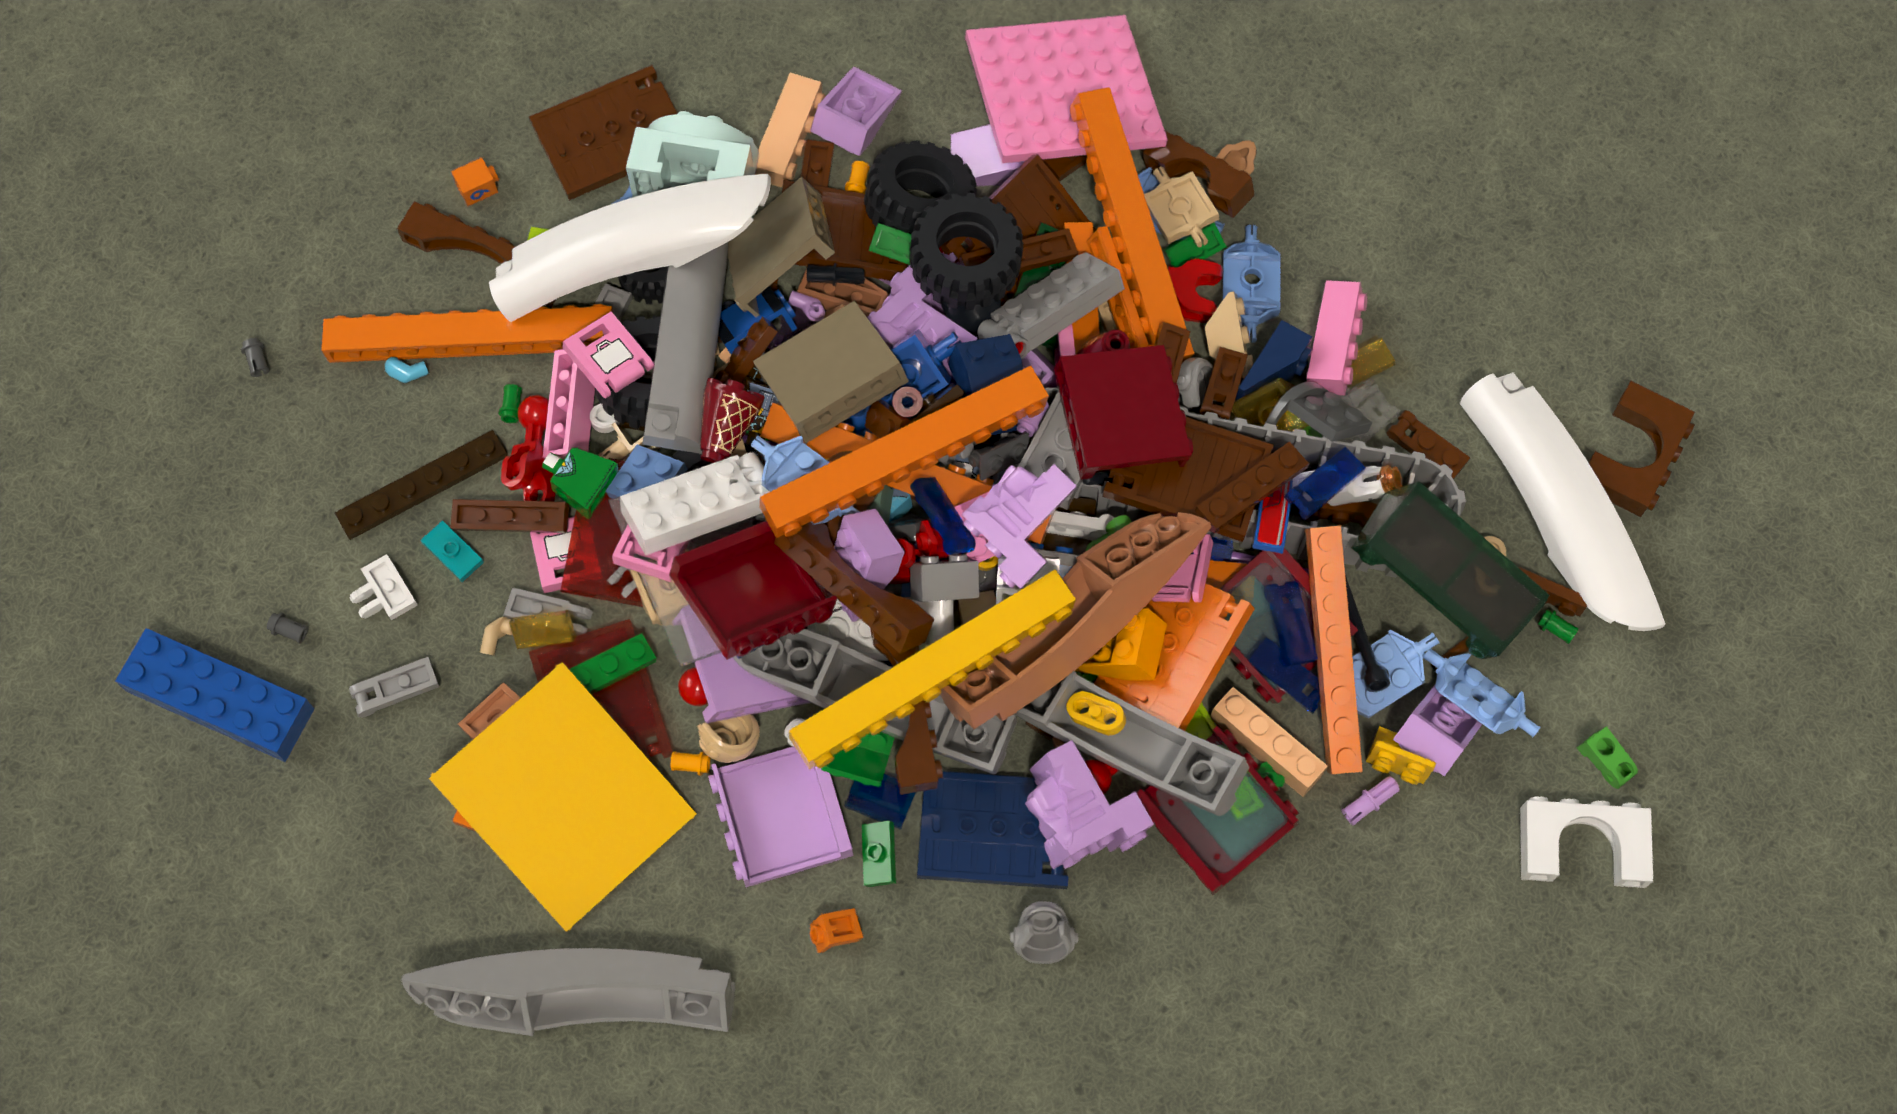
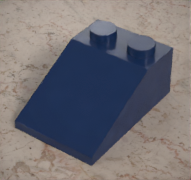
M1281 320L1238 388L1232 411L1238 414L1290 384L1295 375L1301 376L1309 361L1307 360L1313 351L1309 347L1312 336Z
M1011 334L958 343L955 345L948 363L956 384L964 392L962 398L1023 369L1020 354ZM1018 424L1006 431L999 429L991 434L997 435L1017 431Z

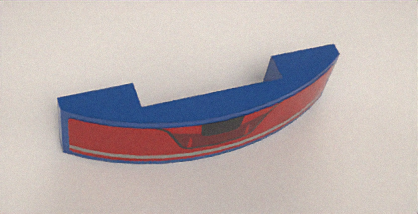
M1293 479L1259 502L1252 548L1283 554L1290 513Z

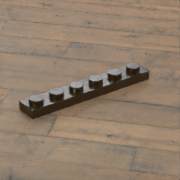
M491 430L335 512V515L347 537L351 540L498 463L507 454L496 434Z

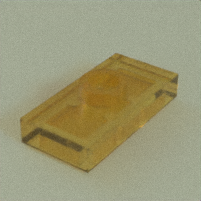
M1382 338L1358 349L1357 359L1352 360L1351 363L1353 381L1351 385L1347 384V389L1396 365L1394 357Z
M568 610L515 617L509 621L517 649L573 642L576 638Z

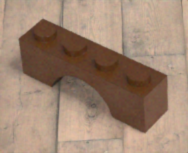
M1165 131L1167 136L1166 147L1148 148L1143 151L1146 169L1152 168L1151 173L1156 168L1159 170V167H1164L1165 172L1172 179L1193 171L1195 176L1209 182L1208 192L1214 207L1232 218L1255 196L1252 177L1247 172L1239 171L1228 165L1223 159H1217L1207 154L1201 147H1194L1185 142L1179 135H1172Z

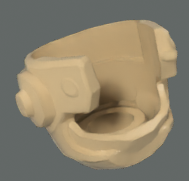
M753 714L711 723L705 722L697 726L700 735V748L710 758L719 762L731 763L748 757L756 748L759 740L760 729Z

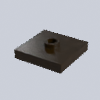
M949 383V385L935 394L930 392L923 397L921 410L916 415L906 418L913 423L954 403L964 392L958 384Z

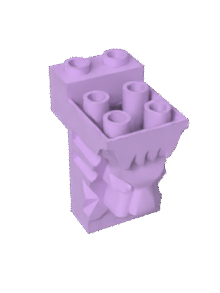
M910 266L902 273L898 272L895 274L890 282V295L885 299L882 307L877 312L873 311L867 317L889 348L918 329L929 345L932 346L951 335L952 332H955L959 338L949 346H952L959 340L962 343L977 340V337L932 308L934 302L933 294L926 295L920 289L921 283L915 282L912 275L913 269ZM950 356L942 362L944 368L952 378L950 383L956 384L954 377L951 373V370L948 366L949 360L951 358Z
M1055 464L1046 473L1043 472L1039 478L1023 467L1010 466L998 484L992 486L985 498L980 496L962 513L966 518L963 525L975 536L978 537L982 534L989 541L985 546L996 557L1000 558L1002 555L1006 557L998 566L1003 571L999 577L1010 588H1014L1016 585L1020 589L1023 588L1048 562L1026 540L1077 488Z
M1072 740L1046 753L1030 768L1038 787L1028 795L1025 804L1039 820V829L1047 840L1044 842V846L1052 869L1060 865L1067 869L1081 861L1088 854L1093 855L1106 846L1109 852L1119 847L1124 852L1148 836L1146 830L1154 825L1136 792L1109 805Z

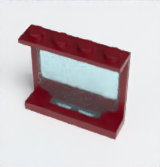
M1285 548L1283 554L1262 550L1220 588V590L1231 594L1236 600L1235 603L1238 604L1243 599L1250 602L1255 608L1228 656L1237 663L1234 667L1245 680L1250 678L1257 686L1255 692L1264 702L1268 703L1271 701L1273 704L1283 700L1281 697L1317 665L1310 578L1307 572ZM1228 613L1225 620L1229 621L1232 615ZM1349 620L1350 635L1352 637L1358 629Z
M1218 726L1213 729V734L1206 741L1244 757L1249 765L1247 773L1235 792L1237 800L1227 813L1217 816L1153 786H1149L1145 791L1140 789L1136 792L1154 826L1212 895L1217 893L1295 828L1299 822L1296 818L1299 812L1288 799L1283 802L1277 796L1276 792L1279 789L1268 776L1262 778L1255 770L1258 767L1255 760L1247 752L1242 755L1235 747L1238 744L1236 738L1228 729L1222 732Z

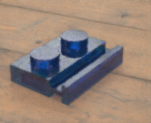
M886 774L883 776L880 787L864 785L854 780L844 808L880 822L892 821L894 822V827L901 830L917 792L900 795L897 779Z

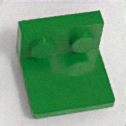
M882 732L876 735L869 733L860 739L861 743L848 752H845L844 749L833 755V761L821 768L822 771L828 772L833 776H842L859 781L864 785L880 787L894 737Z

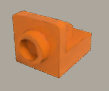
M855 908L821 914L810 924V938L813 944L816 945L818 953L826 952L833 946L859 942L863 938Z

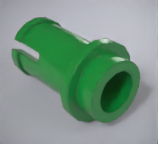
M508 384L504 386L502 407L499 408L498 414L503 422L512 424L518 422V407L523 389L521 387L518 388V385Z
M1547 609L1538 622V625L1542 627L1541 630L1543 632L1547 630L1569 644L1579 628L1574 627L1557 616V611L1553 610L1551 612Z

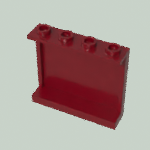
M1164 345L1061 356L1058 360L1054 372L1080 480L1092 478L1095 472L1099 470L1178 461L1179 467H1184L1193 454V443L1191 438L1187 437L1185 430L1186 415L1183 410H1180L1178 402L1179 388L1177 383L1173 382L1171 375L1172 361L1170 356L1166 355Z
M767 521L677 555L672 561L669 576L726 660L737 655L739 657L751 652L752 649L763 644L771 645L780 637L790 633L797 634L806 626L816 622L820 624L827 621L832 616L837 601L835 595L826 599L809 574L774 544L776 536Z

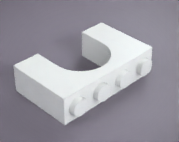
M1531 797L1520 807L1521 880L1552 882L1559 876V837L1563 828L1572 824H1587L1599 829L1611 843L1614 860V886L1646 888L1653 882L1651 808H1641V805L1638 803L1610 806V802L1607 801L1579 804L1577 799H1562L1560 802H1548L1546 797Z

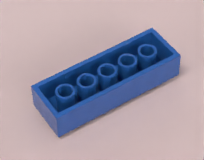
M145 628L115 680L118 685L132 695L283 762H286L314 711V707L302 696Z

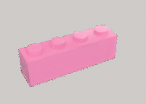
M1326 281L1312 348L1313 351L1307 373V382L1318 383L1329 392L1345 396L1347 384L1351 385L1353 381L1351 363L1352 360L1357 359L1358 344L1356 337L1361 335L1363 321L1360 316L1361 311H1366L1367 294H1363L1360 282Z
M564 349L554 352L543 448L544 459L550 452L564 459L571 448H578L586 452L589 450L590 412L593 408L595 387Z

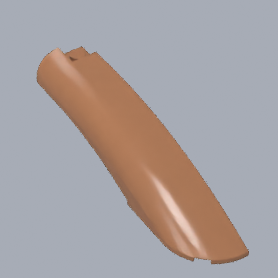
M1179 512L1177 517H1162L1161 513L1146 516L1131 522L1076 557L1077 563L1062 579L1076 599L1072 609L1073 613L1061 622L1056 620L1046 625L1047 629L1037 637L1031 638L1028 636L1019 641L1021 645L1011 653L1005 654L1001 652L993 657L994 662L982 670L975 668L967 673V679L954 687L949 684L942 688L940 696L950 712L959 722L964 720L973 729H976L995 715L1001 721H1004L1047 692L1099 651L1151 601L1210 530L1211 523L1199 516Z

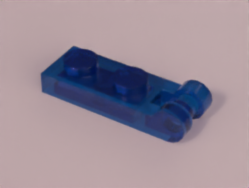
M1345 446L1300 484L1293 487L1284 498L1289 504L1294 503L1300 510L1299 514L1306 520L1364 473L1366 467ZM1307 493L1312 498V501L1309 502L1303 495Z
M935 477L916 479L909 487L915 494L917 503L923 507L929 516L933 528L943 538L944 551L949 555L959 554L960 552H972L975 549L976 541L971 532L963 525L962 518Z
M1296 581L1285 582L1282 586H1278L1276 583L1266 585L1265 597L1270 603L1285 665L1293 666L1315 662L1318 657L1298 583ZM1286 597L1289 603L1284 604L1282 598Z
M1265 637L1247 660L1257 671L1298 702L1305 710L1314 714L1319 707L1317 703L1320 701L1318 678ZM1307 684L1313 688L1308 696L1301 692Z

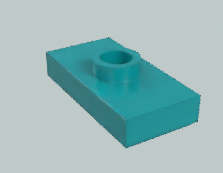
M443 520L420 540L461 582L466 580L484 563L483 559Z

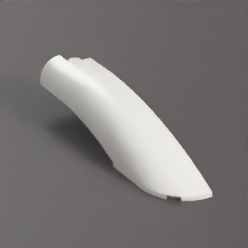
M768 174L745 175L676 186L613 203L571 219L513 248L512 260L496 268V278L489 281L492 297L501 313L512 322L559 297L598 282L673 265L675 268H678L729 242L742 233L754 221L752 216L756 213L758 206H764L770 191L771 177Z
M1492 373L1476 382L1464 394L1460 405L1491 444L1507 468L1540 530L1549 551L1548 557L1571 588L1580 593L1588 609L1610 624L1615 621L1628 625V630L1650 631L1664 627L1665 621L1648 577L1619 515L1588 461L1534 386L1525 388L1514 373L1498 378Z

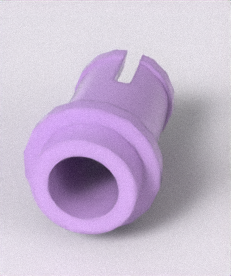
M1046 403L1045 410L1039 415L1032 418L1025 416L1019 419L1017 430L1021 434L1028 432L1029 437L1036 434L1039 428L1038 425L1048 410L1049 404Z

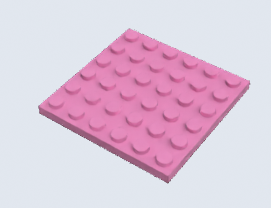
M1126 15L966 30V43L1002 163L1026 161L1029 157L1036 154L1041 159L1087 155L1085 148L1080 146L1078 139L1079 129L1077 122H1074L1071 118L1070 106L1078 93L1107 87L1111 89L1129 149L1166 147L1167 136Z

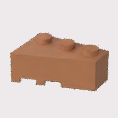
M807 270L797 290L799 293L818 299L824 307L825 313L842 304L846 306L855 300L866 317L873 311L877 312L889 296V293L866 278L864 284L837 283V286H833V284L807 283ZM797 307V311L803 312L802 309Z

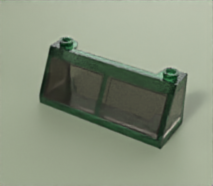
M1419 481L1386 492L1352 546V549L1359 554L1363 562L1372 566L1375 564H1385L1468 635L1469 638L1466 641V645L1469 648V652L1479 659L1500 656L1545 605L1550 596Z

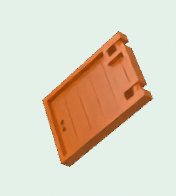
M1205 583L1202 602H1194L1192 594L1190 602H1164L1151 599L1144 608H1149L1167 623L1155 680L1129 681L1099 675L1094 685L1142 711L1185 731L1255 608L1250 602L1243 599L1238 604L1235 603L1236 600L1231 594ZM1228 613L1232 615L1229 621L1225 620Z

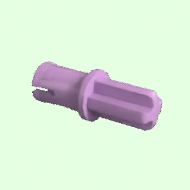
M1388 776L1369 791L1363 790L1362 796L1341 811L1348 822L1354 826L1373 810L1378 811L1380 809L1379 805L1399 791V785L1395 779Z

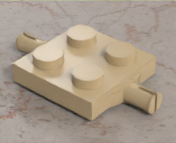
M1159 167V170L1156 168L1153 175L1160 184L1154 190L1144 194L1150 215L1167 243L1169 244L1184 236L1191 235L1197 247H1202V244L1206 245L1208 239L1201 229L1218 221L1219 213L1192 171L1184 176L1170 179L1164 167Z

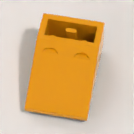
M1143 608L1118 634L1074 671L1129 681L1155 680L1167 623L1149 608Z

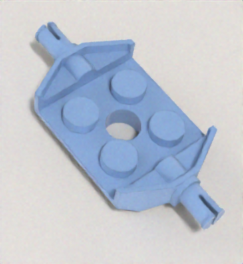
M757 436L756 440L754 439L751 447H754L765 456L762 486L770 492L830 463L804 444L802 436L776 446H771L760 436ZM853 506L845 510L837 508L829 512V516L826 519L813 524L826 523L838 515L841 517L842 515H850L860 511Z
M1389 630L1387 635L1371 644L1377 664L1388 672L1390 685L1379 692L1367 691L1363 680L1366 667L1361 653L1359 652L1353 656L1358 714L1370 718L1425 683L1423 656H1425L1426 651L1440 644L1433 632L1421 641L1414 643L1404 636Z
M1432 649L1425 653L1423 659L1437 668L1435 671L1437 673L1436 690L1494 733L1502 734L1512 728L1516 730L1517 727H1520L1534 737L1541 728L1525 717L1524 692L1521 691L1516 698L1511 696L1504 688L1496 685L1482 675L1479 670L1472 668L1466 663L1471 654L1451 656L1447 659Z

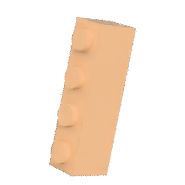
M790 73L758 149L759 159L755 175L768 174L771 177V185L782 188L783 180L794 179L797 170L795 162L797 157H802L805 152L807 133H812L811 128L818 104L825 98L820 81Z
M1234 687L1213 708L1210 716L1213 722L1223 730L1228 729L1238 743L1262 763L1267 762L1271 765L1277 774L1285 778V783L1302 797L1307 794L1324 774L1327 768L1324 762Z

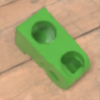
M1607 726L1595 732L1576 747L1584 757L1587 756L1595 767L1601 771L1605 780L1616 789H1619L1638 773L1635 763Z

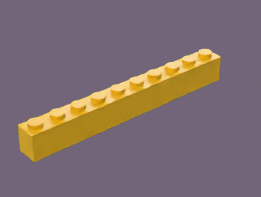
M1054 569L790 729L789 739L809 770L815 766L818 769L822 768L834 760V754L843 749L845 752H848L861 743L860 739L869 733L876 735L887 728L888 721L897 716L899 719L908 716L915 710L914 706L923 700L926 703L934 700L942 693V688L949 684L954 687L967 679V673L975 668L982 670L994 662L993 657L1001 652L1005 654L1011 653L1021 645L1019 641L1028 636L1031 638L1037 637L1047 629L1046 625L1050 622L1065 620L1073 613L1072 609L1076 599Z

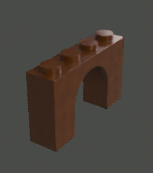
M1630 381L1612 415L1641 429L1651 438L1656 450L1655 462L1646 467L1633 468L1595 451L1588 463L1611 502L1641 517L1647 509L1652 511L1660 497V495L1656 494L1659 485L1664 487L1672 471L1667 468L1670 462L1676 463L1683 450V447L1679 446L1682 438L1688 439L1695 424L1691 423L1695 412L1633 381Z

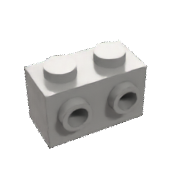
M967 554L949 555V560L939 561V556H922L921 562H914L913 566L910 567L911 599L929 602L979 598L978 561L967 559Z

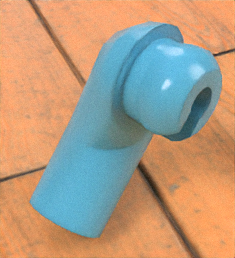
M390 357L385 362L387 374L402 383H407L429 374L424 361L409 366L397 357Z

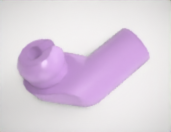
M792 290L788 301L789 305L802 309L811 321L817 322L824 318L825 310L818 299Z

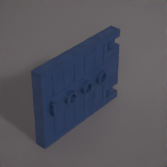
M942 771L943 778L938 779L937 789L924 791L917 879L1055 889L1068 888V875H1064L1063 865L1055 869L1051 868V874H1042L1043 865H1050V859L1044 846V842L1047 840L1039 829V820L1025 804L1028 795L1038 787L1035 783V778Z

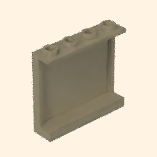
M800 177L753 217L754 221L742 233L728 242L727 258L729 259V271L733 279L732 286L735 290V302L744 312L749 311L755 317L759 316L756 296L811 250L815 249L826 260L835 253L821 194L803 177Z
M855 300L753 361L763 381L767 383L795 425L798 433L803 437L805 444L909 382L900 362Z

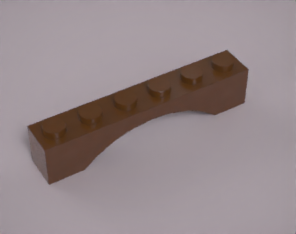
M415 201L397 227L403 242L425 252L444 249L467 250L485 255L502 264L512 260V249L515 248L505 238L499 237L497 239L492 237L481 227H470L454 215L446 216L439 213L430 204L422 205ZM556 299L544 306L551 309Z
M809 522L801 526L802 529L792 536L785 537V535L775 538V545L832 595H835L840 602L897 652L901 654L926 642L934 618L913 600L880 589L854 572L835 550L829 536V529L824 523L814 525Z
M870 628L873 646L889 660L893 667L920 651L919 646L900 654ZM924 700L914 706L915 710L909 714V727L904 742L895 757L894 765L900 795L937 789L938 779L943 778L940 759L934 760L933 748H937L935 730H929L927 718H932L930 702L926 703Z

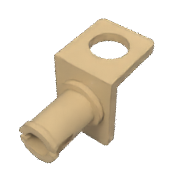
M614 422L612 426L618 434V440L603 452H600L598 456L617 463L628 453L631 454L637 444L644 446L642 444L643 437L634 443L629 434ZM655 446L648 447V449H651L653 451H657L659 448H661Z

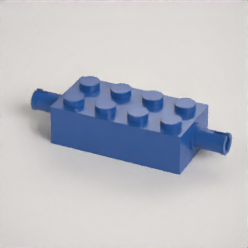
M918 329L890 347V350L900 362L909 382L879 400H884L893 407V396L900 388L913 387L920 392L923 398L930 392L935 394L949 385L952 378L944 368L942 361L952 355L956 344L962 343L959 340L952 346H949L957 341V338H959L957 334L952 332L951 335L932 346L929 345ZM909 397L902 400L903 407L910 408L914 404L913 400ZM871 405L843 422L854 426V433L862 436L865 435L866 431L872 433L865 427L866 415Z

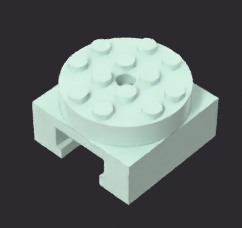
M680 111L676 115L658 118L649 125L648 129L636 127L626 165L632 196L636 197L654 191L701 181L755 175L759 152L751 137L723 123V120L717 116L703 117L693 115L690 112Z

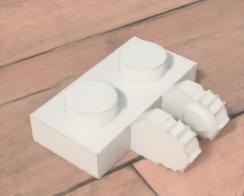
M387 554L361 568L369 583L352 592L349 597L352 603L356 604L367 599L374 592L378 597L359 609L358 613L361 618H368L384 607L389 618L393 620L418 606Z

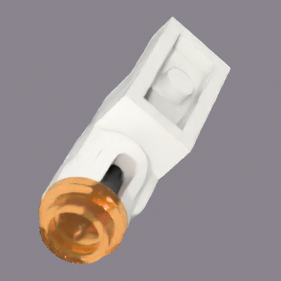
M1346 463L1303 472L1293 478V503L1297 506L1326 501L1331 506H1338L1388 497L1395 494L1397 490H1401L1402 477L1396 466L1390 467L1389 465L1353 469Z

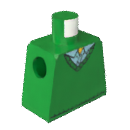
M571 448L564 459L550 452L542 465V468L554 474L550 481L552 490L587 519L591 518L606 495L605 491L619 472L618 463L578 448Z

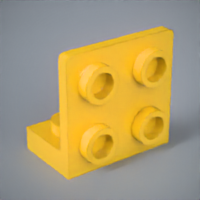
M1379 726L1366 762L1372 764V768L1379 772L1389 773L1391 771L1401 775V779L1407 783L1424 784L1434 770L1436 763L1403 750L1399 743L1393 740L1397 733Z

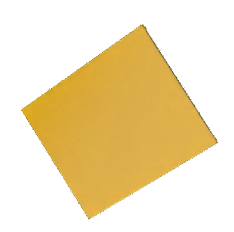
M563 662L557 664L553 671L429 777V780L566 932L571 930L574 924L689 820L694 819L696 812Z

